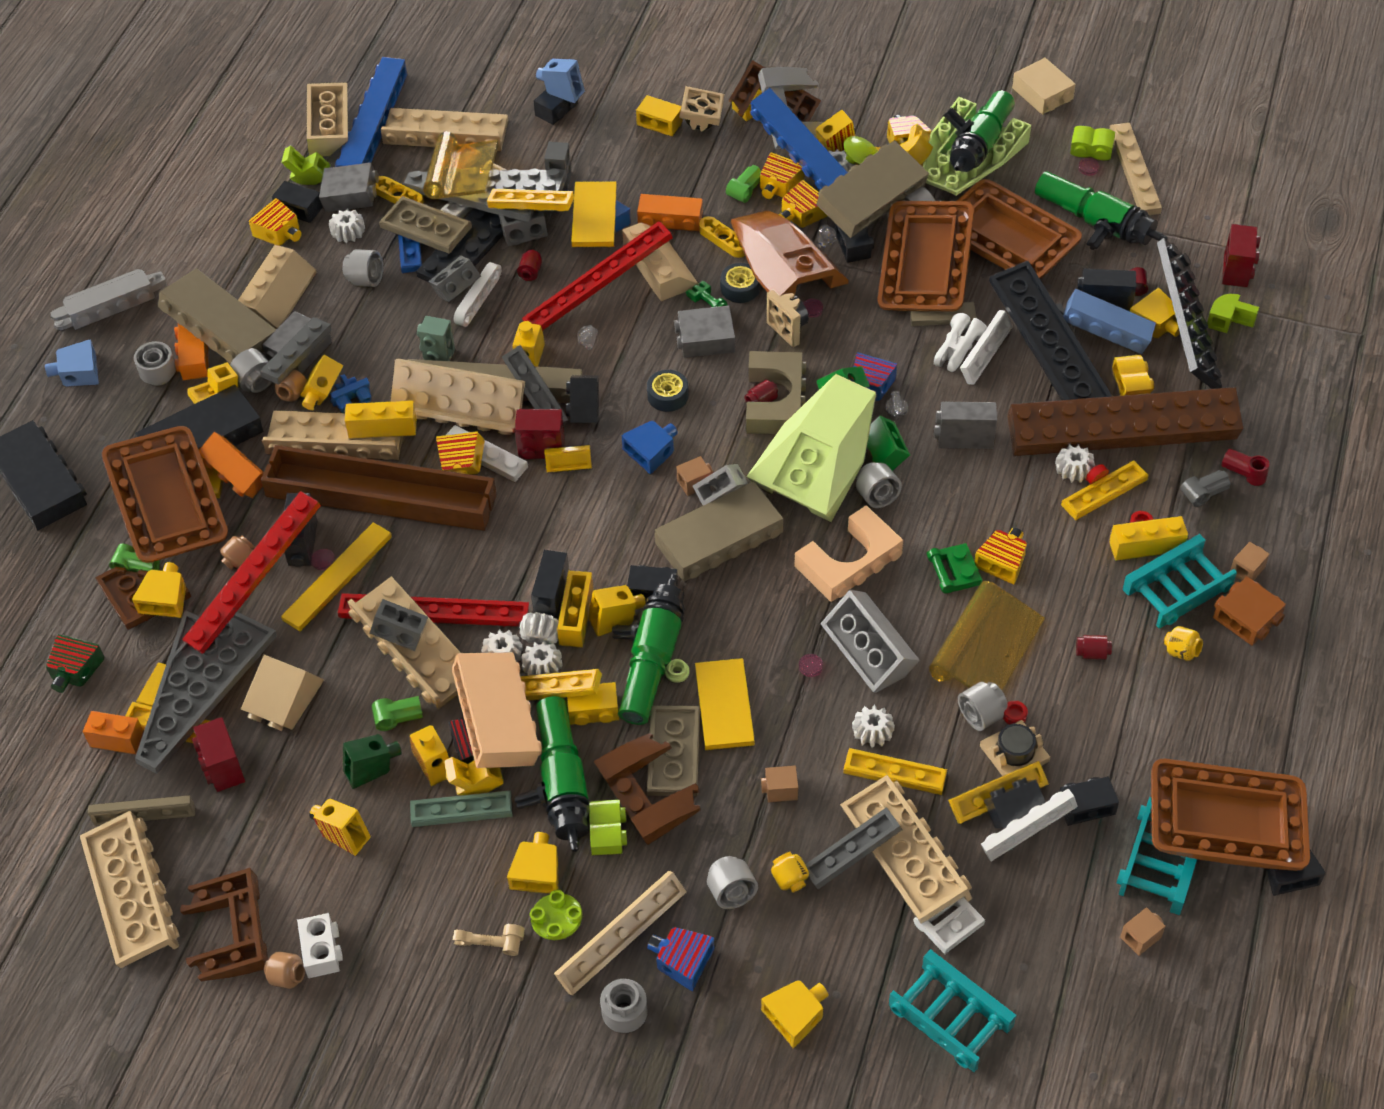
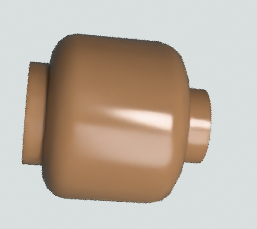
M293 370L279 385L275 383L276 393L282 400L288 402L296 401L301 397L300 394L307 380L301 372Z
M242 535L240 538L233 536L220 550L221 555L224 557L221 561L231 570L234 567L239 569L255 546Z
M275 952L264 965L266 979L269 984L275 987L294 988L302 982L305 976L303 961L296 954Z

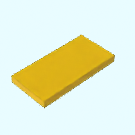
M616 181L575 182L572 247H614Z
M743 658L695 663L705 750L754 746L755 741Z

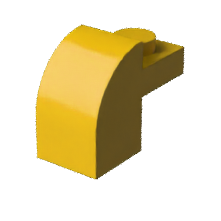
M918 123L911 126L908 141L900 144L920 165L929 157L933 146L929 143L930 136L928 132Z
M228 362L207 369L208 382L188 388V396L196 404L233 385H236L238 388V375Z
M454 757L444 761L446 778L449 783L456 786L457 795L459 796L488 793L504 784L500 767L476 768L475 760L466 764Z

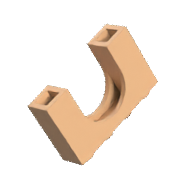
M867 505L849 516L848 531L867 550V554L863 558L848 563L836 561L829 557L814 541L795 552V567L830 602L838 597L845 596L848 590L856 585H861L867 577L873 573L880 572L886 564L896 561L902 555L903 539Z

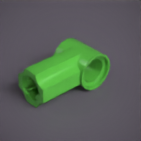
M752 165L738 179L732 178L727 185L726 195L743 203L748 202L753 189L760 182L761 170L759 167Z
M119 544L109 563V567L111 569L123 567L126 568V571L138 572V570H159L161 560L151 563L142 562L137 558L132 546Z
M419 696L398 701L383 698L376 700L372 704L375 727L379 731L391 730L397 726V723L423 718Z

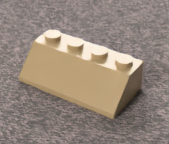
M347 83L307 84V144L309 156L315 152H318L321 156H330L348 141Z
M641 222L623 229V245L629 243L651 226ZM669 241L636 264L660 301L684 293L688 289L692 290V287L695 285L699 286V283Z
M274 245L238 301L273 328L277 329L294 309L317 273L316 269L293 249Z

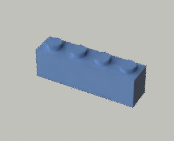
M1078 289L1074 290L1067 301L1063 315L1067 323L1140 354L1150 344L1156 324L1153 321Z

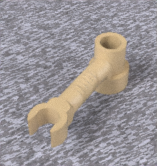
M507 924L504 926L502 937L454 930L453 940L455 941L454 944L459 946L481 944L484 946L503 947L504 954L516 956L519 953L520 941H523L525 928L520 925Z

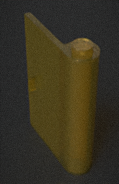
M442 132L438 136L423 186L424 194L431 199H441L486 193L499 144L498 140L459 145L453 133Z
M989 581L981 582L930 664L929 671L931 676L938 681H948L953 677L968 688L979 682H991L1003 690L1045 617L996 584Z

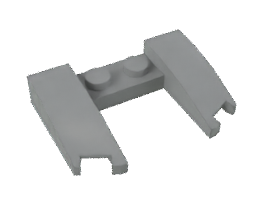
M762 68L758 74L762 93L771 88L786 106L787 102L784 91L818 88L819 84L816 80L813 81L809 77L807 68ZM802 122L817 138L816 128L823 122ZM772 135L775 149H781L776 142V138Z

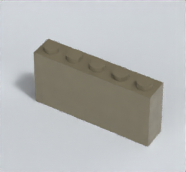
M894 140L888 145H883L876 154L867 156L860 165H854L844 176H838L830 186H824L818 193L819 197L816 205L851 238L887 213L895 202L905 200L907 195L923 187L929 173Z
M197 268L160 291L158 307L176 320L178 324L189 330L196 338L207 344L210 349L225 358L228 363H231L238 354L247 349L254 348L260 353L264 352L262 344L276 331L270 324Z
M753 481L655 529V544L672 567L677 569L678 575L685 582L691 578L698 577L701 573L711 568L718 567L721 563L731 558L738 557L741 553L751 548L758 547L761 543L771 538L778 537L783 533V518Z

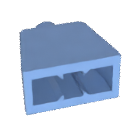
M551 59L544 68H539L536 72V78L544 81L546 91L553 96L575 103L585 92L577 60Z
M91 339L58 349L56 351L57 362L45 364L47 377L59 375L64 386L99 384L96 352Z

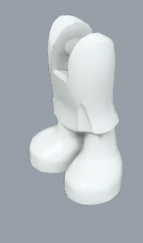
M958 313L953 316L950 322L952 330L947 334L946 341L934 358V365L942 367L945 361L949 360L947 370L950 372H954L960 366L966 353L972 348V343L975 340L978 341L987 329V326L981 320L974 318L971 322L970 317L964 313Z

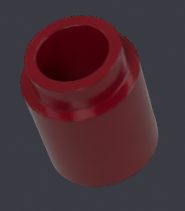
M528 250L522 255L517 269L520 278L526 281H533L537 278L542 265L541 254L535 250Z
M764 380L748 390V394L745 395L746 403L772 402L778 398V388L774 382Z
M1083 635V637H1077L1076 656H1082V659L1106 660L1107 655L1112 654V641L1107 640V635Z

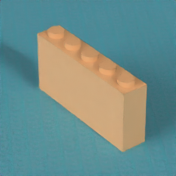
M457 653L452 666V672L476 768L534 766L538 756L541 755L542 746L536 737V723L532 721L530 715V702L525 697V683L521 681L519 675L520 665L516 662L514 653Z

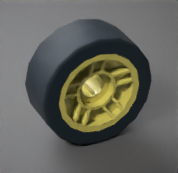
M735 263L727 266L722 271L720 277L721 293L731 302L746 303L754 300L759 295L761 284L754 277L749 264Z
M671 369L654 373L647 382V397L650 405L664 412H671L682 408L689 398L686 377L680 372Z

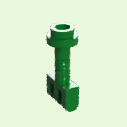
M705 281L699 282V286L695 285L692 287V290L688 289L686 291L687 297L695 303L703 299L712 307L728 306L723 298L716 299L710 295L712 293L711 286Z

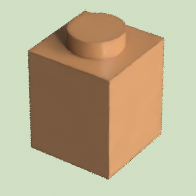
M701 456L676 466L677 481L687 496L696 493L693 485L713 474L710 464H706Z
M1249 542L1234 558L1231 570L1235 569L1237 571L1236 577L1240 580H1244L1248 576L1254 581L1265 569L1270 554L1263 548Z
M796 766L765 768V778H761L762 793H767L768 802L798 800Z
M1146 907L1123 926L1120 938L1140 956L1162 938L1165 925L1160 916L1152 913Z

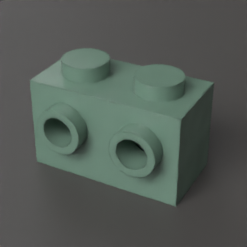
M425 316L422 324H419L417 328V336L420 338V351H422L423 359L450 361L455 351L451 321Z

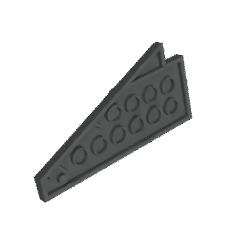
M557 168L550 170L413 171L408 173L404 186L422 195L531 222L534 211L538 210L488 208L487 200L492 189L562 191L567 179L566 169L559 170Z
M186 610L183 613L135 757L137 764L157 774L194 732L193 727L200 725L274 641L277 637L276 630L236 612L205 653L201 654L182 640L199 619V616Z

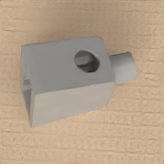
M731 464L722 467L693 485V488L704 506L748 484L739 465ZM710 486H713L716 489V491H713L712 493L710 490Z

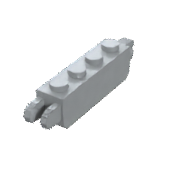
M137 269L65 297L63 300L64 306L56 310L54 309L50 317L54 320V327L61 331L73 326L76 330L154 299V292L167 286L162 272L146 275L143 270Z

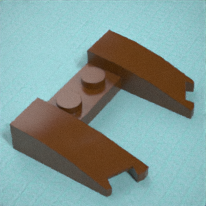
M753 60L729 99V102L735 103L739 109L738 114L743 117L757 91L761 90L758 74L765 67ZM803 89L784 91L787 106L793 109L792 112L801 122H809L821 100Z
M651 733L627 742L594 761L617 799L620 800L621 805L625 807L626 813L647 845L701 811L700 805H694L693 794L700 793L696 783L652 805L633 777V773L672 749L671 745L666 741L660 744L652 740L653 735Z
M247 868L188 886V891L195 894L191 905H181L180 912L183 915L229 907L234 940L232 945L186 958V963L190 968L197 966L202 974L197 976L198 979L202 982L264 970L268 954L267 946L262 939L257 901L260 899L258 879L252 869Z

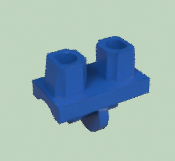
M345 374L340 375L341 382L334 385L336 391L330 393L333 407L337 405L342 413H345L346 404H352L350 399L355 397L358 398L360 403L371 402L370 383L367 377L357 381L355 377L347 379Z

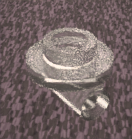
M828 225L821 226L819 228L818 246L825 248L827 244L832 245L835 243V230Z
M592 325L582 327L577 334L579 337L578 343L591 350L598 335V330Z
M899 391L892 392V398L886 403V411L895 417L903 416L908 411V403L901 398Z

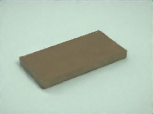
M403 196L379 222L380 228L449 254L472 228V224L468 220Z
M652 706L650 715L652 740L660 744L666 741L671 745L672 749L648 764L647 796H669L696 783L698 785L700 706Z

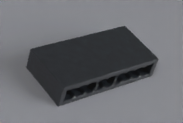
M233 385L136 432L135 435L140 437L177 426H185L191 430L199 450L213 432L220 434L232 445L237 446L264 431L259 415L237 386Z
M32 420L0 436V474L38 531L86 506L87 503L84 496L87 493L81 483L76 484L77 478L72 469H66L67 463L61 454L57 456L56 452L58 451L53 441L46 440L48 436L42 426L38 427Z

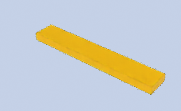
M373 522L281 616L282 621L301 632L392 538L391 532Z

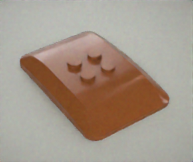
M988 179L978 181L957 200L969 202L974 208L971 250L1004 269H1009L1029 261L1038 277L1042 279L1081 241L1082 234L1078 229Z
M897 201L890 207L878 292V305L880 308L898 311L952 312L959 310L963 306L974 220V208L971 203L965 201Z
M177 426L110 444L103 449L102 459L132 546L140 561L145 563L155 562L217 544L227 538V525L194 436L189 428Z
M1166 758L1158 759L1154 762L1151 769L1152 842L1159 851L1212 862L1270 869L1302 870L1309 864L1307 792L1305 783L1300 778L1292 775Z

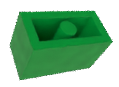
M879 416L871 423L867 449L870 450L873 456L872 461L874 463H884L893 471L910 456V453L894 421Z

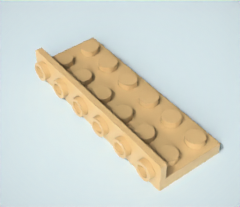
M390 108L386 126L381 128L383 144L464 149L468 146L475 150L501 151L508 124V115Z
M396 359L391 402L414 401L417 419L435 418V422L448 423V421L456 422V425L460 427L473 425L477 426L478 430L490 431L495 429L499 430L498 433L511 435L512 432H515L516 410L522 409L525 381Z
M273 411L268 436L263 437L262 442L266 454H272L275 445L365 459L399 460L403 436L348 438L345 413Z
M391 576L355 603L352 599L349 600L348 604L351 610L348 613L356 623L360 621L364 625L363 630L370 639L374 637L379 642L377 646L384 655L389 653L393 658L391 661L399 672L404 670L408 675L406 678L412 687L420 688L423 699L429 705L433 703L439 710L458 695L452 666L457 653L461 652L429 617L415 651L369 634L382 599L427 616Z
M886 775L840 805L855 828H858L886 807L903 830L876 848L872 853L918 921L922 924L963 897L967 901L971 900L972 897L969 890L972 887L964 875L959 877L955 871L958 867L950 855L945 857L942 853L945 849L937 836L934 838L930 836L928 832L931 829L923 817L918 819L915 814L918 811L910 799L907 801L902 795L905 792L898 781L892 782L889 776Z
M131 811L80 835L115 963L120 968L167 945L173 949L179 947L177 941L179 932L170 917L173 915L169 903L164 898L166 889L157 875L160 869L155 859L152 858L153 846L145 835L147 826L141 817L138 818Z

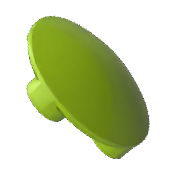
M850 136L844 141V150L847 154L845 158L850 164L857 163L860 165L867 156L878 152L872 143L862 137Z
M554 890L550 895L540 899L530 911L531 924L534 931L542 938L548 940H561L571 936L579 928L583 917L579 902L572 896L564 894L561 890Z

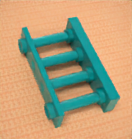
M1200 534L1125 577L1122 590L1128 596L1136 591L1141 592L1160 612L1156 624L1159 629L1167 624L1172 625L1180 616L1221 592H1228L1235 584L1234 580L1237 571L1233 569L1223 575L1203 554L1206 540ZM1190 560H1196L1213 577L1214 581L1204 585L1185 563ZM1173 570L1178 571L1196 591L1186 596L1166 574ZM1154 581H1159L1178 602L1167 607L1148 585Z
M1149 797L1147 806L1141 805L1137 820H1141V825L1126 870H1120L1116 884L1121 885L1118 895L1124 896L1127 885L1168 898L1167 901L1172 902L1169 912L1180 915L1197 859L1181 856L1185 858L1184 865L1178 864V866L1137 853L1141 841L1153 845L1152 834L1144 832L1147 821H1152L1151 797ZM1134 863L1175 876L1174 879L1179 880L1177 887L1172 886L1169 888L1130 875Z
M930 949L923 958L922 968L924 973L903 997L893 990L890 993L889 1006L895 1015L900 1018H906L953 1055L961 1067L969 1068L975 1072L978 1069L980 1059L976 1053L997 1029H1002L1008 1034L1014 1027L1016 1014ZM937 979L945 985L946 989L923 1014L911 1003L932 980ZM953 996H959L966 1002L967 1006L944 1030L932 1020ZM975 1012H980L989 1022L973 1041L965 1047L954 1036Z

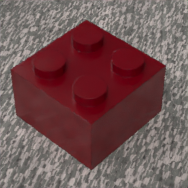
M1231 224L1224 252L1222 284L1248 287L1249 280L1254 279L1256 267L1253 265L1258 264L1260 252L1256 251V249H1259L1261 236H1257L1258 227Z
M562 409L516 410L515 437L519 458L545 459V449L564 447L565 434Z
M220 717L193 727L196 737L192 738V741L198 753V759L208 785L214 784L216 792L244 783L245 779L223 718Z

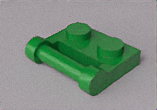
M967 543L943 549L933 548L926 553L928 560L933 563L941 582L939 586L942 593L946 594L982 585V578ZM946 559L954 577L953 581L949 579L941 560Z

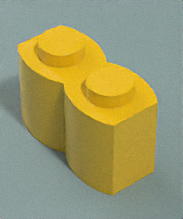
M1141 355L1114 358L1112 370L1115 381L1118 384L1120 396L1151 394V391L1154 390V381L1152 378H1149L1148 363L1143 360Z

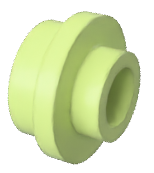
M674 659L666 666V677L675 683L683 682L689 676V666L681 659Z

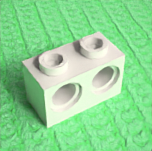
M329 913L297 920L303 964L308 978L339 972L338 961H343L340 945L336 946L335 938L339 937L337 922L331 921ZM319 931H325L322 935L314 936ZM328 954L326 958L318 959L319 956Z

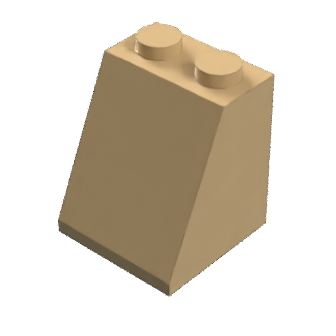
M264 655L241 710L249 712L247 717L260 723L263 718L269 720L268 726L280 731L283 730V727L292 730L324 679Z

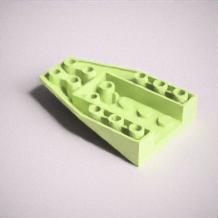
M958 97L951 106L965 121L976 115L977 104ZM943 117L930 134L929 143L933 146V149L923 163V168L929 173L926 183L958 195L1004 165L1029 143L1031 124L1012 118L1006 127L1002 126L998 140L980 166L969 172L955 171L950 162L951 147L957 138L955 134L957 129Z
M835 374L784 423L749 472L747 478L751 482L754 481L759 488L770 493L774 491L807 507L811 513L832 522L864 463L876 392Z

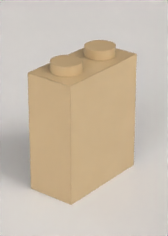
M1043 58L1015 72L1012 88L1043 115L1064 103L1070 102L1074 97L1076 84L1048 59Z

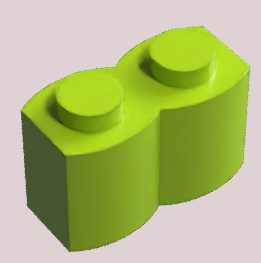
M1076 126L1072 137L1070 154L1076 157L1110 160L1115 131L1105 128L1094 129L1088 126Z
M620 800L590 801L589 815L592 855L622 854V846L627 845V832L621 828V823L626 822L625 807H620Z

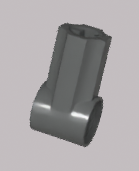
M1218 470L1200 479L1196 476L1190 477L1181 485L1180 490L1194 507H1199L1205 504L1211 496L1229 489L1231 483L1228 474L1224 470Z

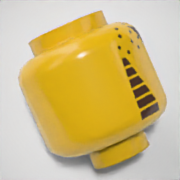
M1177 626L1172 632L1166 634L1164 645L1167 646L1169 655L1190 661L1201 653L1203 640L1197 631Z
M787 852L773 861L774 865L771 868V873L781 890L791 889L793 893L806 886L804 881L809 877V871L800 855H792L791 852Z

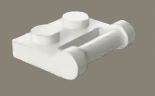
M964 897L922 924L916 917L913 919L916 927L924 932L944 954L985 923V919ZM953 905L958 907L935 926L931 924L933 920Z

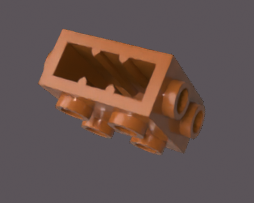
M1247 576L1240 583L1237 581L1231 587L1226 597L1222 595L1214 605L1216 610L1213 618L1253 646L1258 640L1262 641L1267 637L1273 625L1277 627L1283 621L1286 603Z

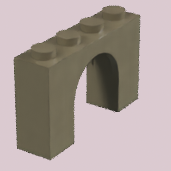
M749 351V382L761 383L764 380L772 381L784 386L790 394L777 402H747L746 433L777 434L784 423L805 404V395H801V391L806 392V378H802V375H806V362L802 361V352Z

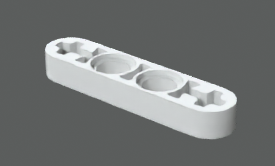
M492 262L486 265L480 274L481 277L475 281L454 314L455 324L464 327L469 325L498 282L501 275L500 265Z

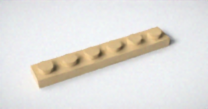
M1130 123L1110 125L1109 129L1115 131L1114 146L1136 205L1140 209L1147 211L1149 215L1161 214L1162 206Z
M668 871L554 973L568 994L574 995L686 893V890L673 872Z

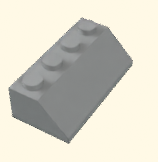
M849 590L820 623L874 693L905 678L920 661L865 592Z

